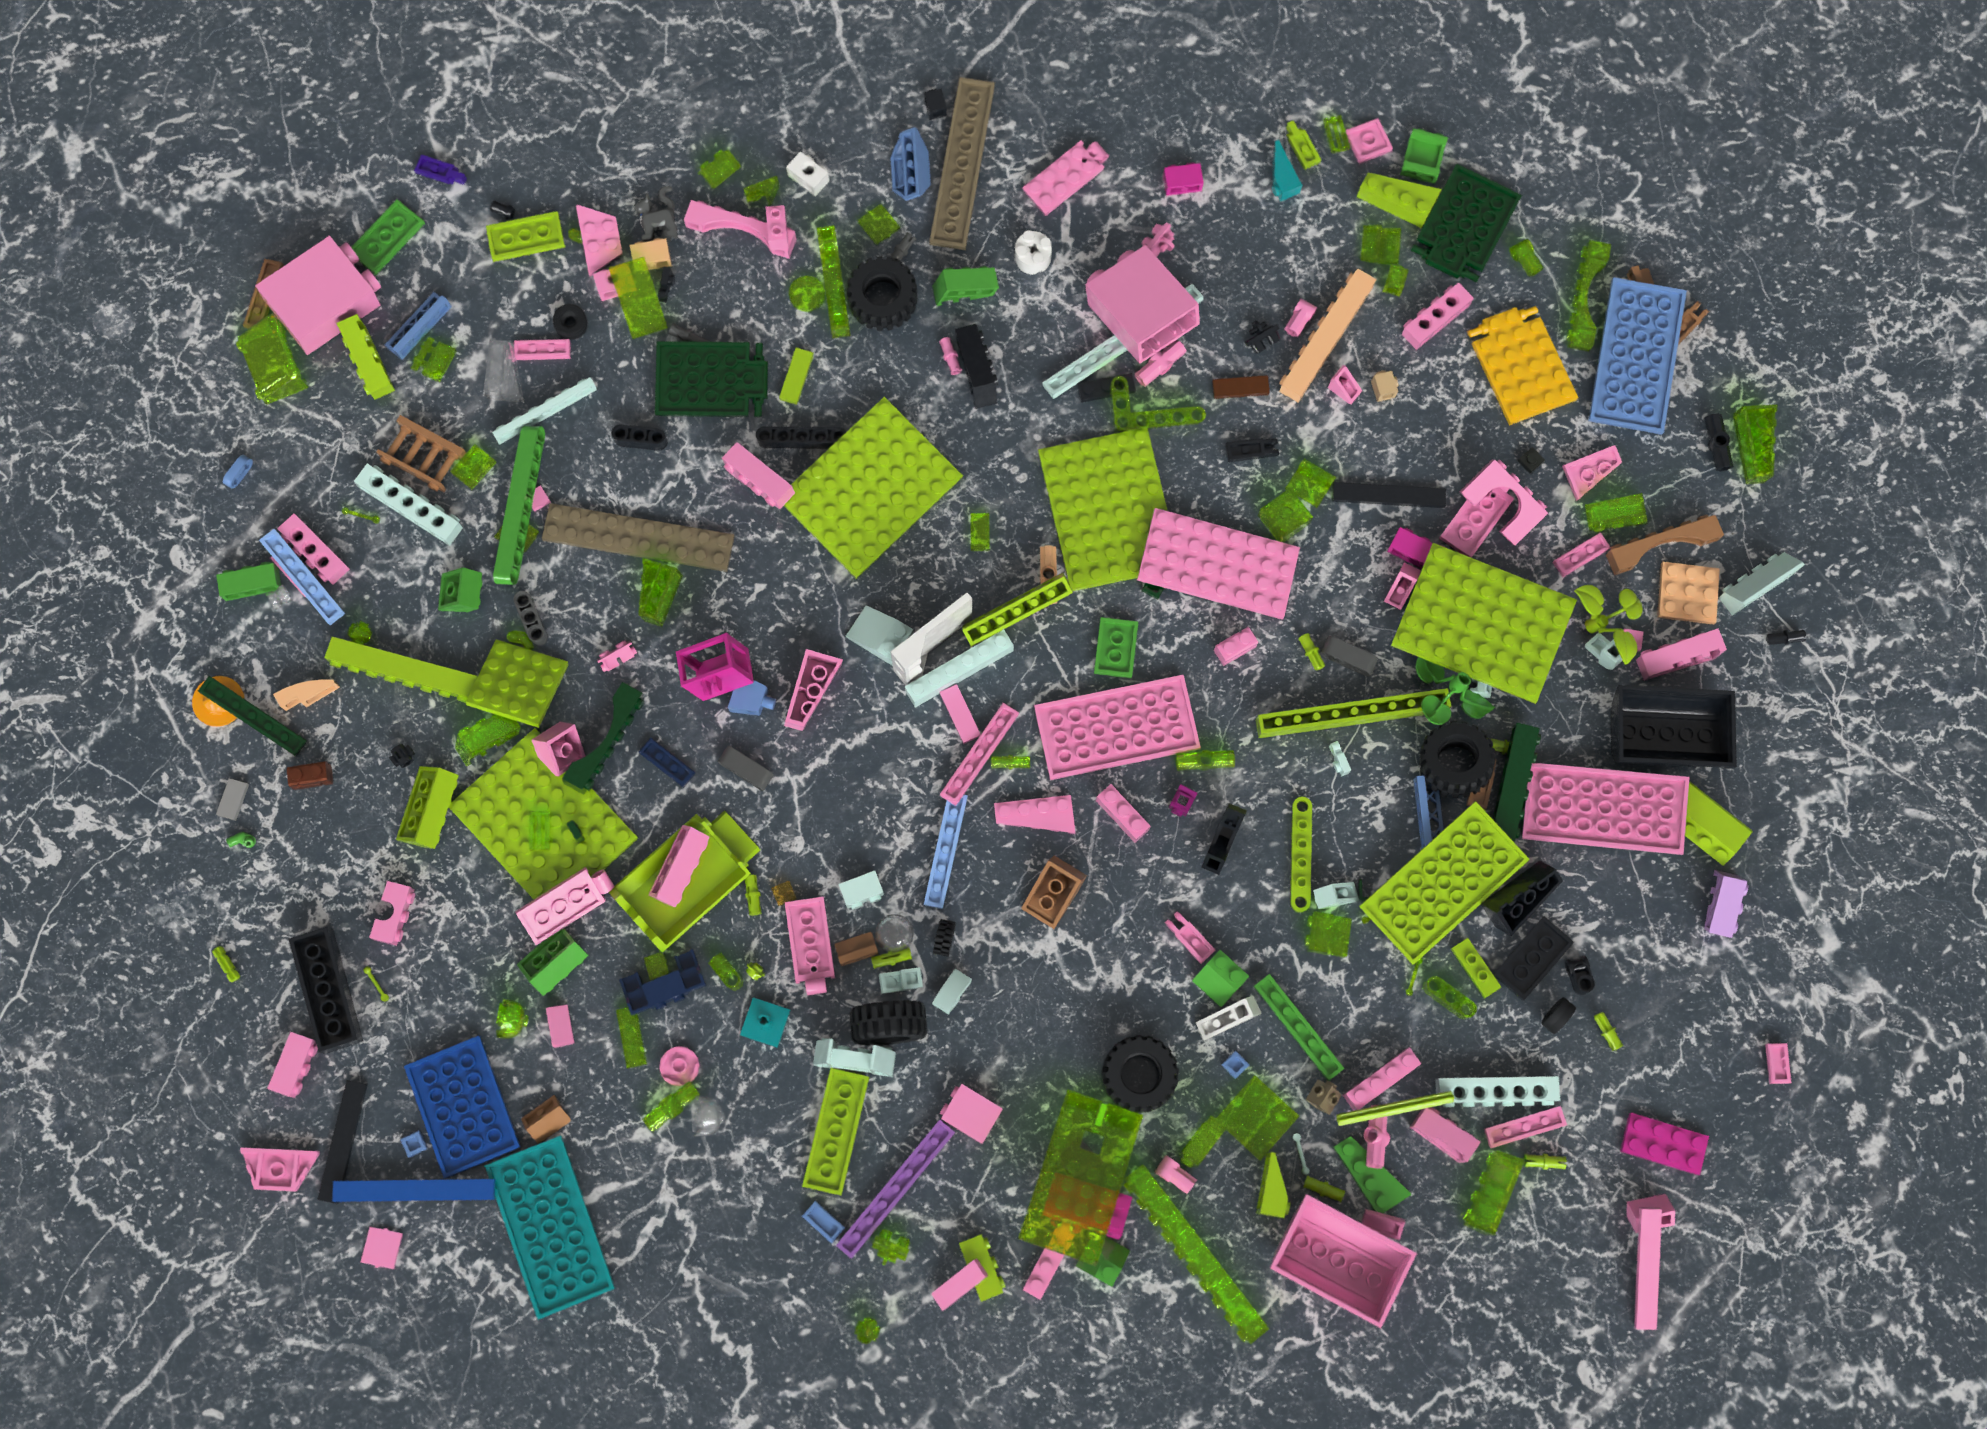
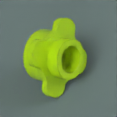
M756 962L747 964L748 968L745 971L751 978L758 980L765 976L761 965Z

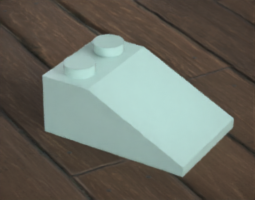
M866 605L847 633L846 638L892 665L891 651L913 635L914 631L899 620Z

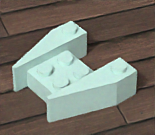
M822 1038V1040L816 1042L813 1065L893 1077L896 1052L892 1051L890 1047H880L877 1045H873L872 1054H870V1050L858 1048L856 1052L851 1051L850 1047L837 1045L833 1039Z

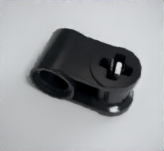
M1583 955L1576 960H1565V968L1570 977L1573 990L1579 995L1591 992L1595 987V981L1587 957ZM1580 981L1587 983V990L1581 988Z

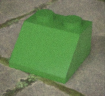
M463 567L442 573L438 610L454 612L477 610L481 602L482 573Z
M1219 950L1192 982L1217 1005L1222 1007L1247 980L1249 975Z

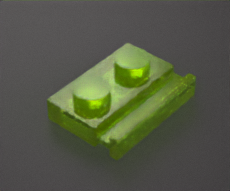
M474 444L450 472L473 490L497 462Z

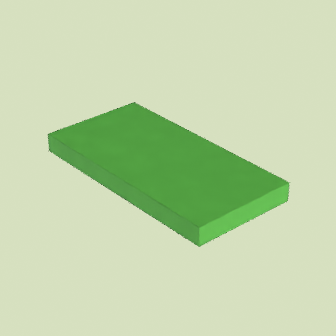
M396 199L351 248L358 256L359 262L374 275H377L425 222Z

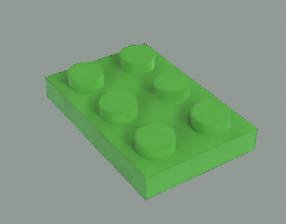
M1100 618L1094 674L1132 678L1138 630L1137 621Z

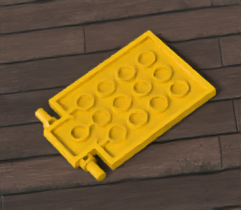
M1536 306L1525 310H1517V308L1507 310L1483 319L1482 324H1479L1477 328L1467 331L1470 338L1479 334H1487V337L1473 341L1472 346L1509 425L1578 399V395L1541 317L1523 323V320L1527 319L1528 316L1538 313Z

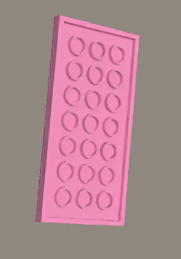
M1155 508L1137 580L1283 619L1300 547Z
M1184 675L1034 705L1050 780L1195 751L1201 748Z
M1532 763L1531 771H1533L1531 782L1527 784L1529 795L1525 803L1522 839L1683 855L1689 777Z

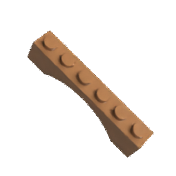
M1703 515L1697 518L1695 522L1685 521L1680 524V527L1674 528L1670 526L1662 530V533L1656 534V532H1652L1646 535L1644 539L1634 538L1628 541L1626 545L1617 544L1612 546L1606 557L1614 576L1632 570L1643 554L1658 545L1669 542H1686L1704 546L1719 541L1724 536V533L1716 515L1710 517Z

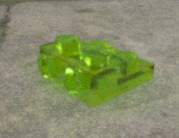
M1314 911L1312 915L1308 916L1307 927H1310L1309 935L1306 934L1305 946H1308L1307 952L1346 958L1352 918Z

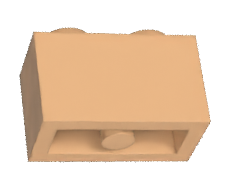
M656 238L649 242L639 241L630 245L636 273L672 266L666 239Z

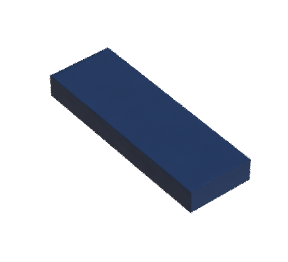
M651 737L638 752L683 788L696 774Z

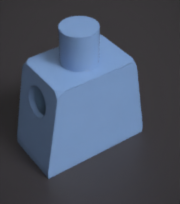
M754 680L752 684L733 690L728 709L733 713L759 716L763 707L773 710L776 699L768 697V688Z

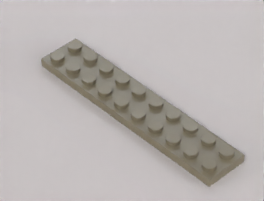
M959 78L930 245L966 250L994 95V82Z
M552 503L549 504L542 540L547 542L728 572L735 538L734 534Z

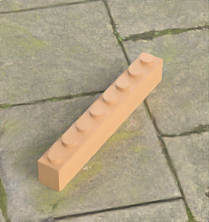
M1358 268L1354 274L1350 273L1346 279V287H1341L1336 295L1337 301L1335 303L1331 302L1327 309L1329 313L1326 317L1322 316L1318 322V330H1313L1308 338L1309 344L1307 346L1303 345L1298 354L1300 355L1298 361L1294 359L1289 367L1290 373L1288 376L1285 374L1279 383L1281 385L1279 392L1299 403L1374 287L1375 278Z

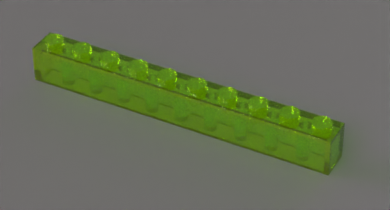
M1144 1164L1123 1179L1125 1181L1123 1184L1124 1188L1129 1194H1135L1138 1198L1135 1201L1142 1211L1144 1209L1147 1210L1150 1214L1148 1217L1154 1227L1157 1225L1163 1231L1161 1236L1167 1243L1171 1242L1175 1247L1173 1252L1180 1260L1183 1258L1188 1264L1186 1269L1189 1273L1199 1278L1200 1282L1198 1284L1205 1293L1209 1291L1213 1297L1211 1299L1212 1303L1218 1310L1222 1308L1226 1314L1223 1317L1230 1326L1235 1325L1238 1329L1236 1334L1243 1343L1247 1341L1248 1344H1252L1267 1332L1269 1327Z

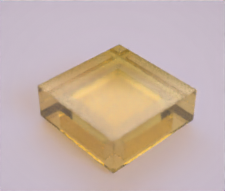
M790 881L771 888L778 906L797 899Z

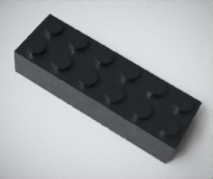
M326 926L289 938L318 1052L327 1054L364 1042L334 930Z

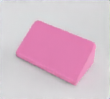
M568 1005L546 1008L552 1046L557 1048L575 1044Z

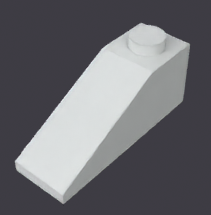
M1250 996L1196 1022V1025L1203 1039L1207 1040L1262 1013L1254 996Z

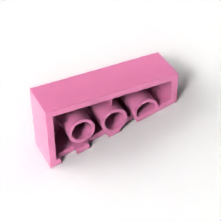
M1718 628L1689 639H1681L1672 645H1662L1654 651L1652 649L1641 652V656L1636 661L1645 681L1714 660L1727 649Z

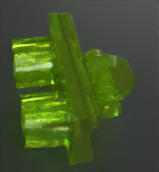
M882 1229L879 1235L875 1236L872 1248L879 1250L877 1256L884 1258L882 1265L886 1266L887 1261L896 1263L897 1258L905 1261L909 1252L910 1240L900 1236L897 1244L890 1242L892 1232Z

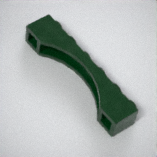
M623 682L613 696V720L606 738L592 753L571 763L562 778L565 785L583 795L587 790H591L595 782L593 779L603 771L605 766L603 763L606 758H610L614 753L615 748L613 747L616 742L622 740L625 734L623 732L624 729L632 724L634 720L633 715L636 710L642 708L644 704L642 692Z

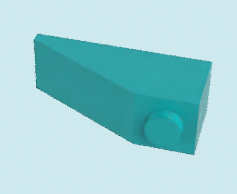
M1276 140L1273 148L1272 191L1281 202L1300 194L1302 184L1280 141Z

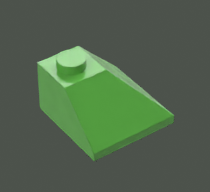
M1094 1232L1076 1267L1112 1287L1122 1270L1130 1250L1108 1237Z

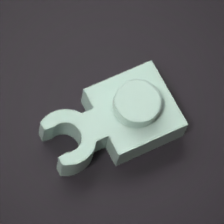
M1339 742L1331 743L1329 749L1334 756L1333 766L1336 772H1340L1341 777L1349 774L1351 768L1344 752L1342 753Z

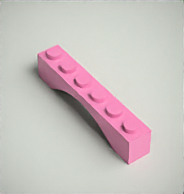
M691 200L684 218L687 228L700 232L718 228L740 229L759 238L770 250L767 222L759 221L752 216H742L736 211L729 212L719 206L712 207L703 201L696 202ZM787 227L789 249L770 250L771 253L790 258L796 242L795 231Z

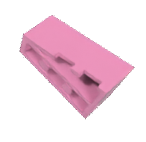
M1433 1107L1422 1109L1410 1126L1412 1130L1458 1163L1468 1162L1481 1143L1470 1133L1457 1127L1450 1119L1440 1116V1112Z

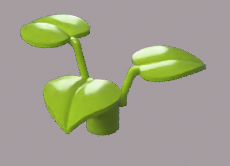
M1584 585L1575 589L1574 592L1581 599L1585 609L1591 614V618L1585 621L1587 631L1592 634L1597 631L1599 633L1614 632L1613 638L1624 664H1628L1637 653V643L1630 632H1624L1622 628L1606 627L1609 623V618L1624 611L1628 618L1633 620L1641 616L1643 607L1637 595L1630 589H1623L1619 593V602L1623 608L1605 616L1600 614L1603 611L1601 605L1604 603V598L1597 587Z

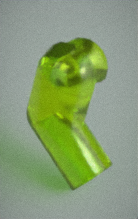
M576 228L569 229V238L583 244L581 231Z
M517 630L508 632V641L521 643L526 650L534 648L526 632Z

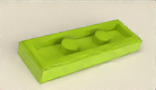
M799 348L795 349L779 397L780 400L798 404L814 352Z

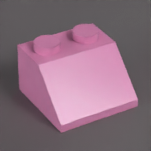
M559 722L532 739L537 757L555 776H560L568 770L572 762L586 756L575 724Z

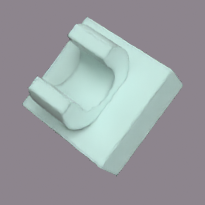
M1475 679L1471 680L1473 683H1478V686L1470 688V691L1480 694L1483 698L1491 697L1492 686Z

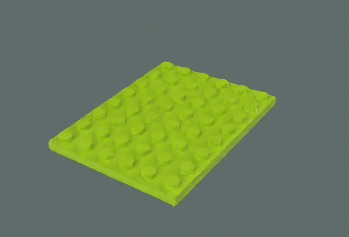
M883 397L791 484L795 494L787 501L784 507L857 579L959 482L963 475Z
M1147 427L1038 449L1067 579L1072 591L1137 578L1154 509L1158 508L1168 511Z
M1433 543L1391 646L1457 673L1464 672L1472 679L1536 704L1577 599Z
M536 728L511 748L452 801L449 806L450 810L533 899H536L585 867L590 877L599 870H605L638 839L592 788L583 795L568 787L562 780L566 772L560 776H555L537 757L532 743V739L540 735ZM571 820L575 821L585 840L578 843L566 823Z

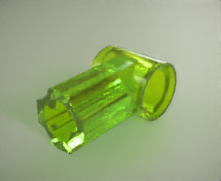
M1524 239L1509 248L1511 257L1516 262L1519 261L1529 277H1533L1543 270L1544 267L1534 254V247L1529 239Z
M722 953L715 955L708 964L726 987L736 991L743 986L742 976ZM732 976H737L738 978L735 985H729V979Z

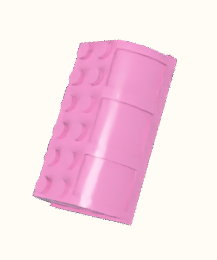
M1305 1194L1274 1254L1270 1269L1381 1328L1417 1253Z

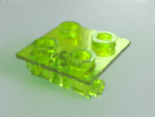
M1304 458L1285 489L1317 508L1336 477Z

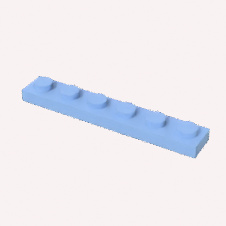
M275 529L259 540L329 625H332L345 614Z
M963 795L956 806L946 801L924 900L925 906L939 909L944 907L968 795Z

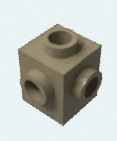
M1317 1080L1306 1101L1316 1109L1330 1115L1342 1094L1336 1090L1337 1086L1332 1082L1326 1081L1324 1083Z

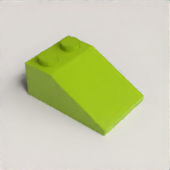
M1269 1152L1266 1153L1256 1214L1285 1218V1215L1289 1214L1290 1203L1287 1202L1288 1196L1276 1154Z

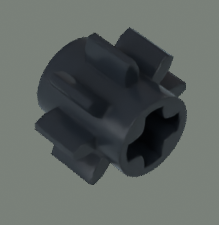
M399 744L391 750L393 756L389 758L396 767L400 765L401 768H404L414 761L412 756L415 753L409 745Z

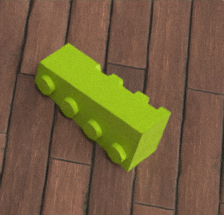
M1368 172L1360 186L1357 197L1422 228L1442 189Z

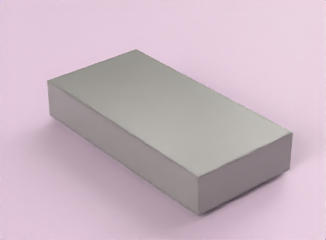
M229 778L216 815L236 821L249 784Z

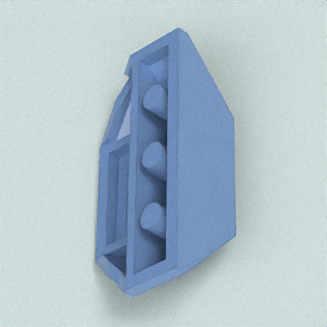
M916 127L900 132L899 140L891 155L893 191L906 201L921 196L931 185L929 152Z

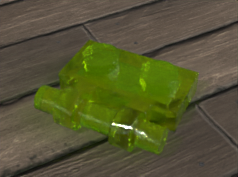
M428 336L426 341L422 342L418 355L414 356L413 364L410 368L417 372L421 366L424 368L422 371L423 376L440 383L457 351L455 348L442 342H438L437 346L433 347L434 339ZM429 352V353H431L432 355L430 356V358H429V360H428V362H427V361L424 360V358H425V356L427 355V353Z

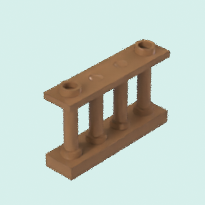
M400 415L396 420L400 426V432L386 453L379 449L376 452L380 456V461L388 466L392 464L428 483L427 486L436 492L438 490L445 492L446 488L441 483L444 476L455 460L459 458L465 461L468 454L463 448ZM412 433L416 435V440L401 462L393 456L407 434ZM427 441L432 444V449L420 468L416 470L409 466L421 445ZM444 450L448 453V457L435 478L433 479L425 475L438 452Z

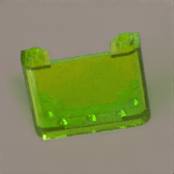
M274 313L267 315L237 337L238 341L235 342L238 350L243 352L257 387L254 390L255 394L266 405L308 388L305 379L301 378V371L296 365L286 340L285 328Z

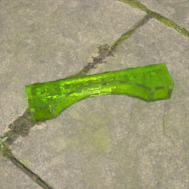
M835 225L817 227L832 338L851 336Z
M1589 240L1588 244L1582 248L1581 257H1583V262H1580L1578 268L1580 279H1577L1575 284L1577 295L1574 296L1572 301L1574 312H1571L1569 318L1571 329H1568L1566 334L1568 348L1589 352L1594 345L1597 328L1592 321L1588 309V290L1592 279L1608 263L1611 244Z

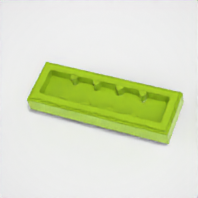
M1468 938L1451 948L1483 998L1488 997L1501 988Z

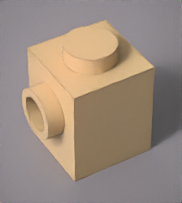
M1379 371L1373 376L1371 383L1377 402L1396 397L1398 393V380L1396 376H1393L1392 371Z

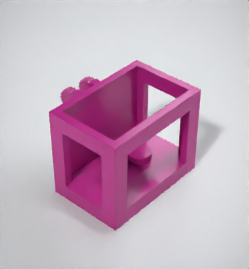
M728 633L676 651L681 686L702 701L754 683L748 648ZM725 642L726 653L700 662L690 655L715 644ZM685 665L696 671V677L687 680Z

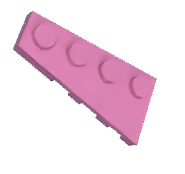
M1071 795L994 803L996 824L1075 834Z

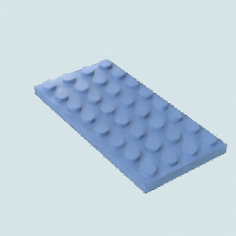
M1612 278L1588 421L1661 435L1664 433L1687 290Z

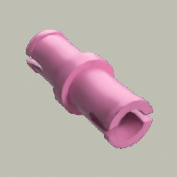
M950 337L942 338L939 343L944 353V361H947L951 375H957L962 371L957 359V351H954Z

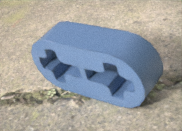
M244 454L239 456L225 474L223 484L231 489L237 487L252 467L253 460Z

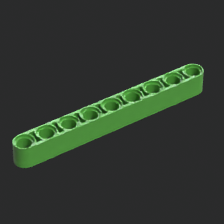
M523 426L521 428L493 573V579L496 584L515 585L519 579L545 441V430L542 426Z

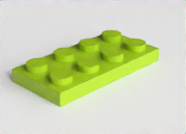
M558 211L486 226L493 262L565 247Z

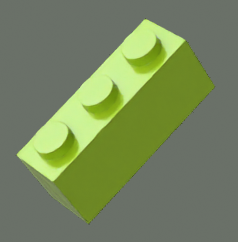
M978 1235L959 1243L966 1264L968 1265L973 1260L978 1259L988 1274V1277L975 1286L980 1301L982 1302L1004 1293L1002 1288L1006 1286L1002 1275L998 1277L995 1269L998 1268L995 1257H990L988 1249L991 1247L987 1237L983 1238L982 1235Z

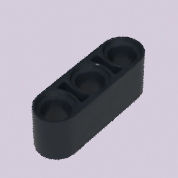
M616 425L611 431L615 443L621 447L663 450L668 444L664 431L659 428ZM620 433H625L623 438H617ZM638 435H644L643 439L636 440V437ZM662 437L660 442H654L655 438Z

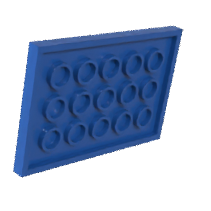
M478 1035L404 1066L444 1179L521 1148L481 1036Z

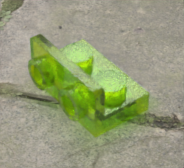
M722 149L713 155L714 160L710 163L707 160L699 166L701 170L697 173L699 176H703L712 189L716 188L742 167L729 149L724 152Z

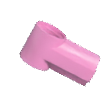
M1301 298L1293 311L1294 314L1285 327V331L1293 337H1299L1306 323L1312 319L1317 307Z
M1167 1155L1154 1171L1161 1178L1171 1182L1186 1194H1188L1197 1179L1180 1168V1165Z

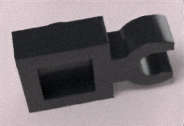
M663 267L658 292L659 302H667L668 292H670L671 286H674L675 275H673L669 267Z

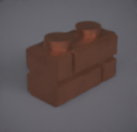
M326 761L287 767L288 786L298 790L322 786L323 784H333L332 767Z

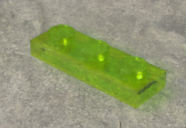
M628 1007L616 1010L627 1069L647 1065L638 1014L632 1016Z

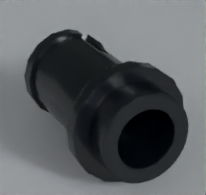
M495 200L491 203V212L500 214L505 219H512L514 217L515 209L512 205L507 206Z

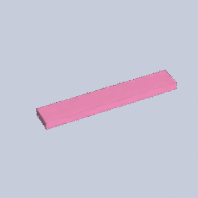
M1002 703L940 793L942 798L955 806L959 803L1018 717V711Z
M1639 1207L1634 1324L1636 1329L1657 1330L1662 1209L1659 1207Z

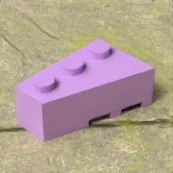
M1714 870L1713 876H1717L1715 888L1711 887L1710 893L1714 895L1711 905H1708L1704 929L1709 933L1732 938L1733 933H1736L1738 929L1737 918L1738 914L1740 915L1743 910L1742 899L1748 892V884L1746 880L1738 875Z

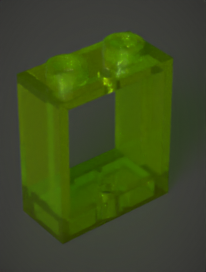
M1212 1115L1207 1117L1180 1152L1179 1156L1182 1158L1180 1161L1188 1168L1192 1166L1194 1168L1198 1167L1227 1127Z

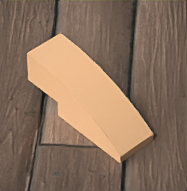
M312 680L286 687L273 695L280 707L287 711L300 702L305 707H308L340 688V686L334 680Z

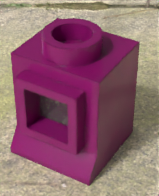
M1180 784L1169 806L1172 809L1171 812L1181 817L1183 815L1186 817L1198 793Z

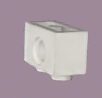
M801 151L786 167L788 176L814 196L829 182L828 170L822 165H817L808 154L804 155ZM807 171L813 172L812 174H805Z

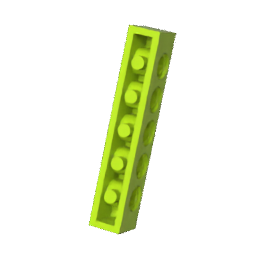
M1062 572L962 625V631L970 645L973 646L1072 594V588Z

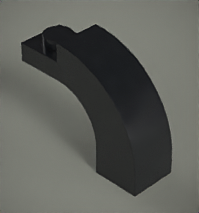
M1228 803L1201 868L1218 875L1220 874L1247 810Z

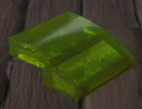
M1363 225L1361 261L1399 265L1401 228Z

